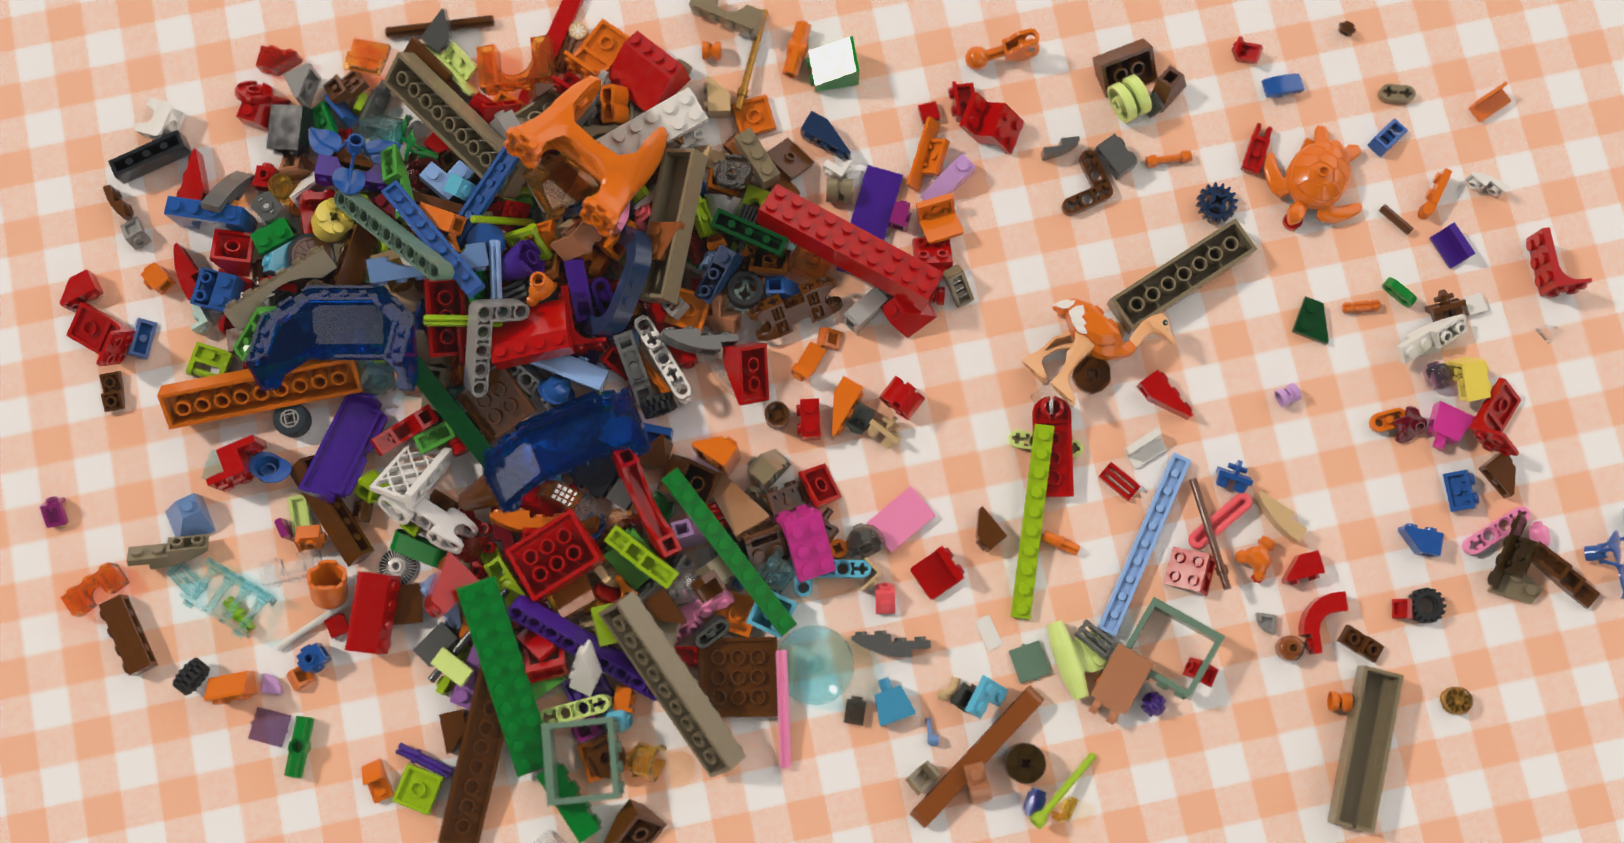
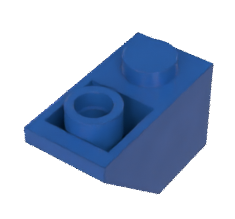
M784 276L765 277V299L779 294L781 299L784 300L799 294L798 285L800 284Z
M1411 523L1398 527L1399 534L1414 554L1433 558L1441 556L1444 533L1437 532V529L1433 527L1421 529L1418 528V525Z

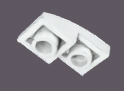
M1472 172L1464 179L1470 188L1479 192L1485 187L1489 194L1497 198L1506 193L1510 186L1499 179L1480 172Z

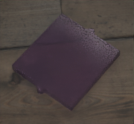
M257 707L254 720L251 721L252 727L248 739L282 747L286 733L289 732L288 726L292 715Z

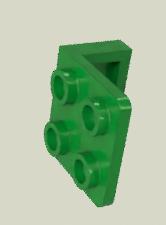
M285 217L277 218L265 227L256 229L250 237L259 254L264 256L295 239L294 234L297 233V229Z

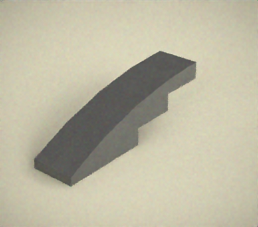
M241 171L229 174L206 195L201 202L202 209L221 213L226 204L231 205L234 200L239 201L254 180L255 175Z

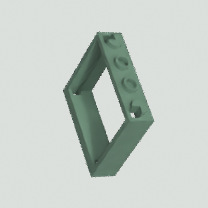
M1153 597L1125 646L1132 649L1154 609L1214 642L1188 689L1181 687L1152 669L1146 679L1149 680L1151 678L1157 682L1156 685L1161 689L1167 690L1168 688L1175 692L1173 695L1182 700L1186 698L1190 701L1225 640V636Z
M616 716L541 724L547 806L619 799L623 797L625 782L621 781V773L624 772L623 761H620L619 753L622 752L621 740H618L617 732H620V726ZM607 723L613 793L559 798L554 729Z

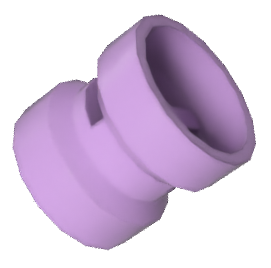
M1293 382L1286 385V388H1280L1274 392L1277 402L1283 408L1290 405L1292 401L1296 402L1302 399L1299 388Z

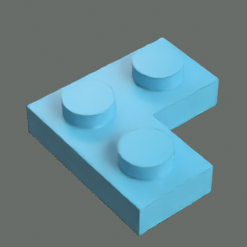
M982 675L965 711L981 719L987 710L989 702L995 706H1001L1006 698L1008 689L991 678Z

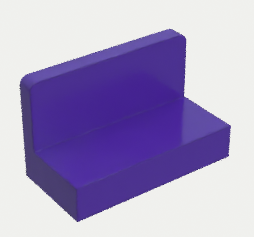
M1455 222L1429 238L1449 269L1476 254Z

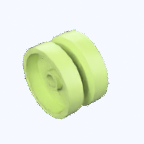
M1130 75L1124 78L1122 83L1117 82L1107 89L1112 109L1124 123H1129L1137 118V114L1142 116L1152 109L1150 95L1143 82L1136 75Z

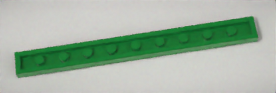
M675 468L662 478L663 484L780 636L785 635L796 626V621L679 469Z

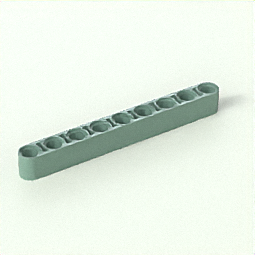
M340 191L335 193L334 202L339 209L432 281H447L453 278L454 268L451 263L360 193L355 195H344Z

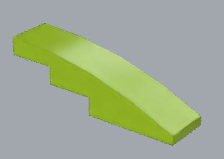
M618 525L613 527L604 540L620 552L622 556L635 564L637 568L666 589L669 588L679 572Z

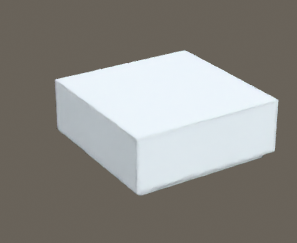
M1481 292L1461 299H1466L1467 305L1464 306L1467 316L1488 310Z

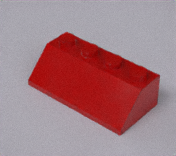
M453 278L447 281L424 279L426 315H466L465 293ZM427 326L429 357L459 355L456 327Z
M358 571L345 651L388 654L401 576Z

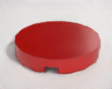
M243 81L238 83L234 89L235 97L247 104H265L273 100L274 90L270 85L263 82L261 85L258 84V81Z

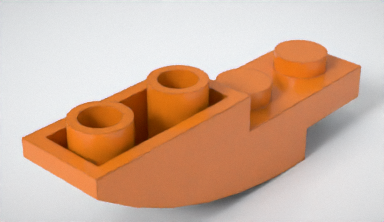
M515 508L509 512H505V509L493 510V513H489L491 522L522 534L523 527L541 528L563 514L555 513L551 517L537 514L533 516L534 518H530L529 510H525V508Z

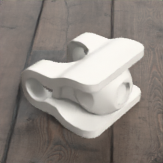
M149 97L146 105L153 109V117L146 123L138 122L134 130L146 138L156 140L179 130L184 121L185 113L174 109L173 104L168 101Z

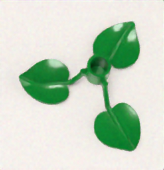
M406 114L401 130V145L404 142L407 143L405 161L408 162L409 153L411 152L419 155L418 162H421V164L406 165V169L425 168L431 161L437 165L439 153L429 151V149H424L415 144L417 140L414 137V130H411L407 140L406 130L414 118ZM412 146L415 147V148H417V149H419V150H421V151L419 152V151L413 150V149H412Z

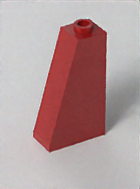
M659 303L644 304L649 317L659 333L668 327L682 329L664 323L667 312ZM667 345L680 368L690 369L699 363L696 354L681 351Z

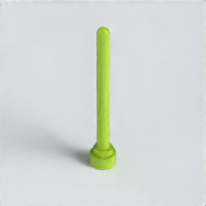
M1090 753L1041 811L1032 814L1029 820L1035 827L1041 830L1047 824V816L1096 759L1095 753Z

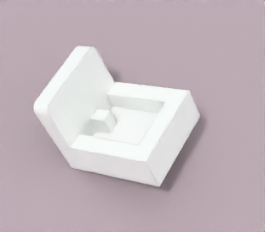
M826 159L823 164L824 174L828 178H838L839 181H842L843 178L850 176L853 170L851 168L852 162L848 160L844 167L841 168Z

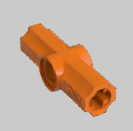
M796 21L792 39L788 42L787 57L782 74L788 78H798L802 60L806 57L807 42L812 25L806 21Z

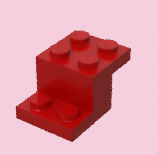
M972 92L959 126L978 144L997 145L1005 154H1012L1023 128L1024 120L1006 103L987 102L978 92Z
M252 434L216 449L223 472L206 478L207 485L227 492L234 489V486L237 484L251 482L252 478L256 476L249 470L250 455L254 456L263 452V449L268 448L266 441Z

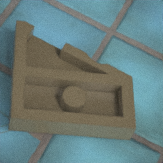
M1504 574L1497 591L1491 587L1487 589L1489 593L1499 594L1509 599H1516L1526 604H1532L1544 590L1527 574L1524 579Z

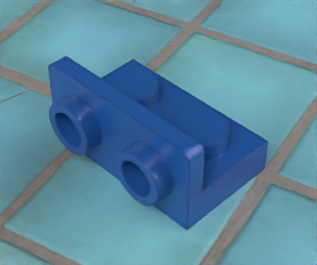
M1466 469L1443 474L1451 512L1477 508L1476 504H1479V497L1477 492H1473L1472 485H1475L1473 473L1469 474V470Z

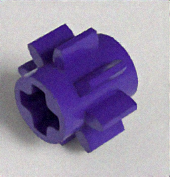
M1158 691L1155 693L1149 692L1141 699L1144 703L1141 708L1150 717L1152 715L1159 716L1166 709L1163 704L1167 701Z

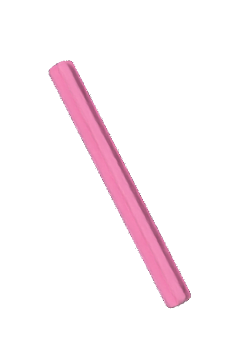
M777 650L780 768L788 769L791 767L787 650Z

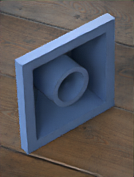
M192 493L175 501L165 511L175 537L210 534L216 531L201 495Z

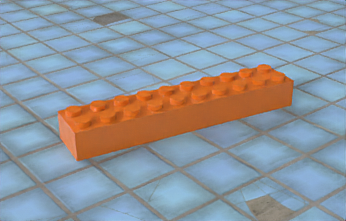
M355 348L161 385L157 398L170 430L363 392L365 381Z

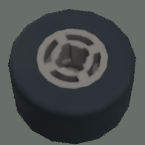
M298 404L277 408L273 415V424L275 429L281 434L290 438H298L309 431L312 417L309 410Z

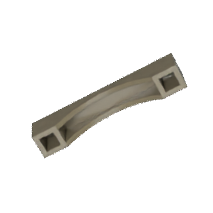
M322 245L311 248L307 256L303 258L300 256L291 262V266L280 268L275 272L276 276L271 279L268 277L263 279L254 290L252 288L242 293L243 297L237 301L235 299L229 301L225 305L224 314L239 332L246 327L256 308L260 307L268 295L279 286L301 278H322L336 269L337 264L325 247Z

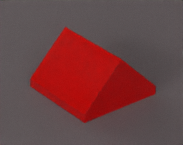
M825 463L798 473V477L802 481L814 508L820 509L842 498Z

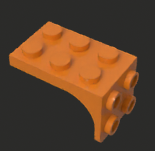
M602 18L575 53L571 54L567 50L563 52L565 62L568 65L567 68L572 73H578L583 76V79L590 75L598 77L601 70L609 71L623 43L629 36Z

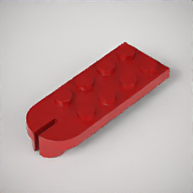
M1050 396L1044 397L1034 405L1032 410V439L1034 424L1054 426L1046 497H1074L1071 409L1065 400L1053 396V414H1050Z

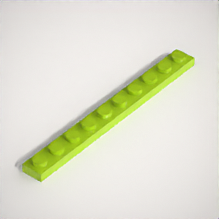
M1034 424L1010 617L1030 619L1054 426Z

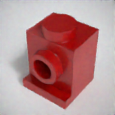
M267 162L257 165L254 182L251 185L257 191L276 193L280 174L279 170L273 164Z

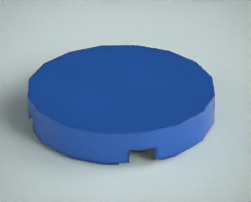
M480 223L469 231L467 244L486 241L489 254V241L500 240L501 255L504 252L506 246L504 234L497 226Z

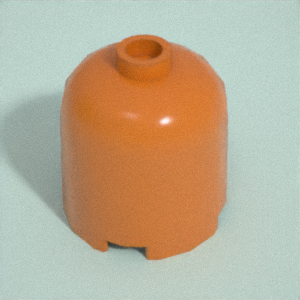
M336 560L319 561L317 566L308 569L306 574L311 600L315 606L331 610L340 607L347 600L349 591L346 567L339 565Z

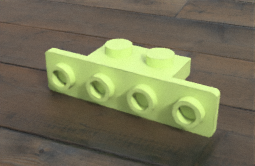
M451 42L443 54L437 52L427 43H423L428 50L454 73L451 81L458 84L465 95L471 97L479 92L469 81L480 67L455 42Z

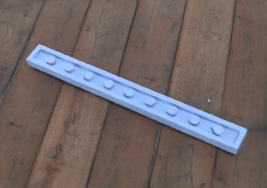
M1175 452L1170 456L1097 626L1101 631L1114 637L1118 633L1191 462L1190 459Z

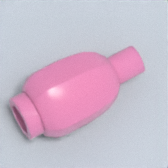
M1542 521L1530 523V529L1528 530L1529 539L1537 542L1541 541L1549 547L1551 539L1548 527L1543 525Z

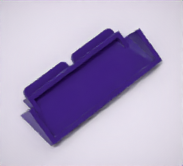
M364 392L345 395L298 487L300 492L331 504L334 503L337 496L345 499L346 496L352 494L367 463L366 456L374 449L369 440L382 433L388 421V417L380 410L382 403L375 395Z

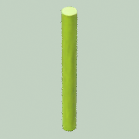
M471 215L470 217L472 223L528 226L531 223H535L534 219L482 215Z

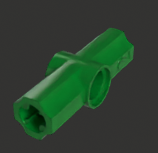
M296 716L292 739L288 744L289 754L284 776L303 778L307 754L311 750L310 740L315 718ZM299 741L303 745V749L301 752H298L296 749V745Z

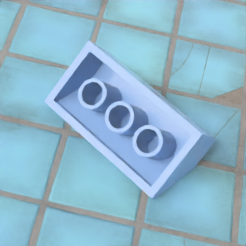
M570 354L529 363L530 366L551 374L561 375L564 378L570 379L573 383L599 393L603 391L610 371L606 370L607 366L598 362L596 365L589 363L590 359L580 355L578 358Z

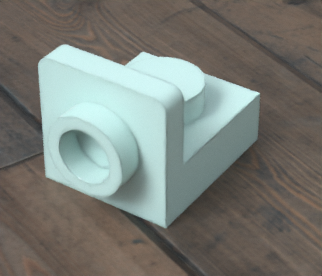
M192 304L191 307L194 311L192 315L197 323L190 327L191 330L197 334L208 332L210 327L215 325L207 309Z

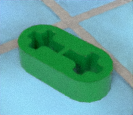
M1388 277L1382 284V288L1405 307L1410 308L1417 301V297L1409 289L1392 277Z

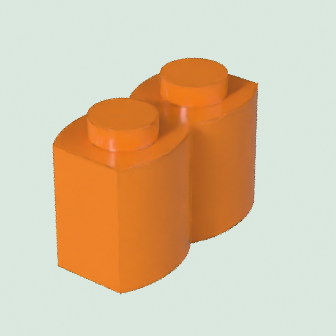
M615 84L602 85L600 89L602 122L619 126L628 122L629 109L627 105L629 93L627 87Z

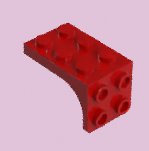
M1550 227L1542 228L1526 238V248L1531 257L1530 265L1534 270V281L1540 296L1548 295V298H1552L1564 292L1567 295L1579 292L1578 290L1587 288V285L1593 282L1592 278L1573 279L1561 270Z
M560 286L561 292H558V299L565 298L574 353L585 355L591 350L596 352L607 351V348L611 346L607 337L589 339L579 334L569 286Z
M80 302L66 336L97 353L99 357L96 365L109 366L118 365L124 361L128 346L133 342L135 330L90 304Z
M1498 378L1490 392L1491 397L1486 398L1482 403L1469 429L1486 451H1497L1505 456H1518L1519 451L1508 436L1503 433V430L1520 404L1521 399L1506 379Z

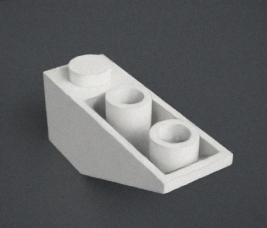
M588 639L585 646L581 645L576 654L577 657L572 666L573 669L568 678L571 679L570 688L591 697L600 679L602 670L592 642Z

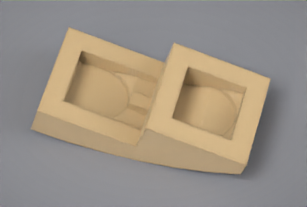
M601 565L594 569L604 584L611 587H619L614 578L621 574L613 565L608 569Z

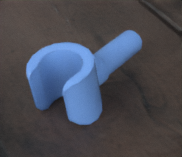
M926 718L928 729L927 743L930 746H938L939 735H933L931 720Z

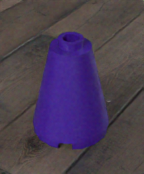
M523 239L501 257L502 282L530 278L535 272L543 273L545 262L544 260L541 261L539 255L542 253L534 242L529 239Z

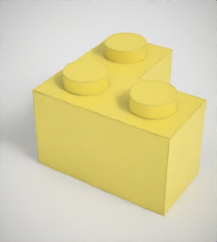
M1467 356L1446 361L1449 370L1447 368L1448 380L1457 381L1460 400L1471 402L1491 397L1492 387L1488 381L1487 374L1489 367L1485 359Z

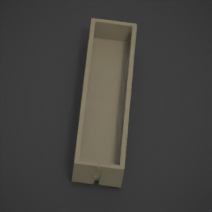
M665 148L646 234L649 236L651 222H682L685 224L683 230L677 229L666 260L651 261L650 271L639 297L640 300L647 303L677 304L708 159V156L695 148Z
M1366 665L1357 666L1352 690L1353 707L1352 711L1348 712L1327 822L1374 834L1404 675Z

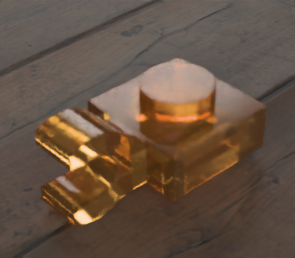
M632 505L626 511H622L621 508L610 510V513L605 516L606 524L617 523L621 519L638 520L639 516L632 513V510L635 509L634 505Z

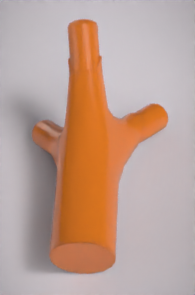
M621 575L614 578L621 589V597L625 596V593L632 591L636 595L638 594L637 591L628 586Z

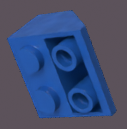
M201 267L190 304L223 314L224 308H226L225 305L233 299L237 301L241 298V292H243L246 281L236 275Z

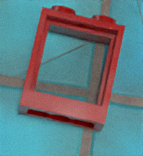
M523 646L525 672L530 683L570 674L567 651L558 646L559 658L532 664L531 653Z

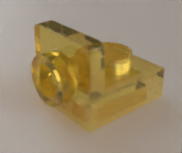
M1068 795V798H1064L1060 805L1061 813L1052 810L1050 812L1053 814L1051 818L1060 823H1063V820L1069 822L1079 800Z

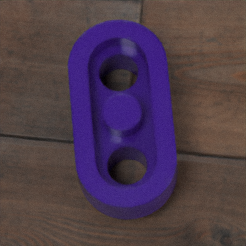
M596 277L590 282L589 288L596 309L601 314H604L611 303L613 293L609 282L605 278ZM598 283L601 284L600 290L596 289V285ZM604 301L608 304L606 308L602 306Z

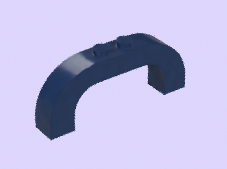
M626 224L618 239V242L626 249V263L611 303L601 317L589 314L583 332L598 338L607 337L608 340H611L613 335L621 333L626 328L633 315L651 267L652 244L649 236L644 231Z

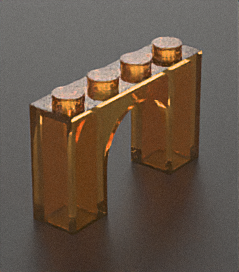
M549 35L530 37L531 62L523 72L516 75H507L502 72L500 51L495 44L476 47L479 87L483 93L488 96H495L500 89L507 93H512L519 89L530 90L535 83H553L551 77L553 75L556 76L554 45Z

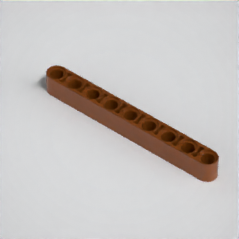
M1029 685L910 812V815L923 828H926L967 784L963 766L983 761L985 765L1045 699Z

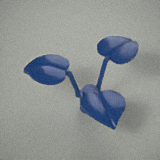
M313 127L309 129V144L316 154L332 156L334 151L339 153L346 147L349 154L352 155L350 168H338L332 175L334 186L344 195H355L365 185L364 173L360 170H353L355 156L359 155L362 149L366 156H370L374 164H381L380 152L391 145L396 144L399 151L401 149V144L387 140H371L366 144L363 137L356 133L351 134L342 144L341 137L334 131Z
M1615 530L1607 542L1585 546L1584 555L1586 561H1599V564L1612 565L1618 569L1623 590L1620 599H1624V564H1620L1622 558L1620 546L1621 541H1624V537L1620 538L1618 530ZM1612 551L1617 563L1604 560V558H1608V552Z

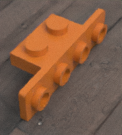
M927 117L907 180V186L915 192H920L924 176H940L950 141L947 139L936 138L940 124L932 117Z

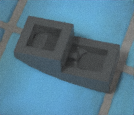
M1080 136L1061 138L1058 146L1043 147L1041 152L1042 160L1056 158L1068 153L1078 145Z

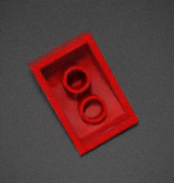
M748 342L723 346L724 367L738 405L742 406L769 400L767 343Z

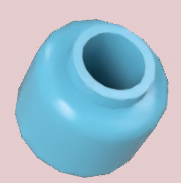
M612 705L609 710L603 713V717L616 716V720H619V733H624L632 726L633 714L624 710H612Z

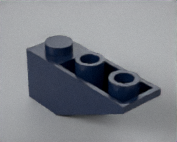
M811 111L800 129L802 138L809 143L814 142L818 144L819 148L824 151L829 150L835 153V156L841 160H850V150L829 120Z
M720 244L694 296L711 304L729 282V279L736 273L744 256Z

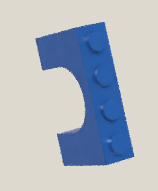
M174 196L167 197L164 214L181 227L200 229L201 221L223 226L231 231L254 233L258 220L241 206L226 204L221 213L202 209L201 200Z

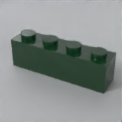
M717 208L710 224L712 230L781 260L789 244L787 237L720 208Z

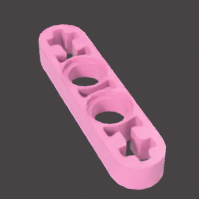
M1520 506L1508 511L1466 538L1462 543L1463 551L1468 555L1482 552L1510 533L1513 521L1511 518L1516 517L1518 513L1522 512L1528 522L1531 517L1529 510ZM1502 520L1506 521L1509 525L1507 531H1503L1500 528ZM1486 530L1490 531L1493 535L1491 541H1487L1484 538ZM1478 540L1481 542L1474 546V549L1469 548L1471 543L1477 542Z

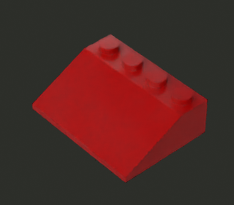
M638 30L623 43L608 71L611 84L627 87L629 100L644 112L674 96L691 80L682 64Z
M565 298L540 303L531 307L528 306L530 313L525 320L503 321L502 327H492L491 357L493 365L498 370L575 354Z
M572 509L564 512L505 550L533 602H542L607 561L593 537Z

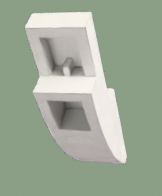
M1460 314L1441 319L1405 335L1406 341L1396 346L1399 362L1407 364L1431 348L1436 347L1440 349L1468 332L1465 315Z

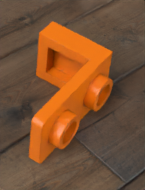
M811 341L798 363L793 365L791 369L793 377L800 382L805 381L808 383L823 359L826 349Z

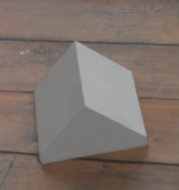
M306 63L283 74L294 98L301 105L310 108L322 77L311 64Z

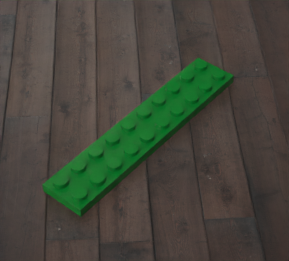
M494 575L458 587L456 591L516 775L521 777L544 768L541 724L543 722L525 672V666L496 577Z

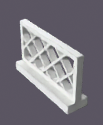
M410 440L370 485V491L403 502L406 509L413 510L452 464L451 448L435 449L423 455L420 451L410 453L412 448L418 449L416 442ZM427 455H436L435 458L427 459L426 457ZM422 456L424 458V460L421 461H413V458ZM402 460H410V463L401 465L399 463ZM427 466L426 469L417 471L416 467ZM410 468L414 470V472L403 473L402 471ZM391 472H400L399 475L389 476ZM408 478H417V480L413 482L407 483L406 479ZM403 480V484L394 486L392 484L394 481ZM389 483L390 485L384 488L379 487L380 484ZM402 489L407 490L404 495L395 492Z

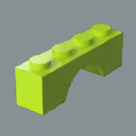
M374 469L358 479L353 493L368 504L378 502L381 494L370 491V485L380 474ZM389 483L379 485L382 488L390 486ZM412 521L405 525H399L413 537H416L424 530Z

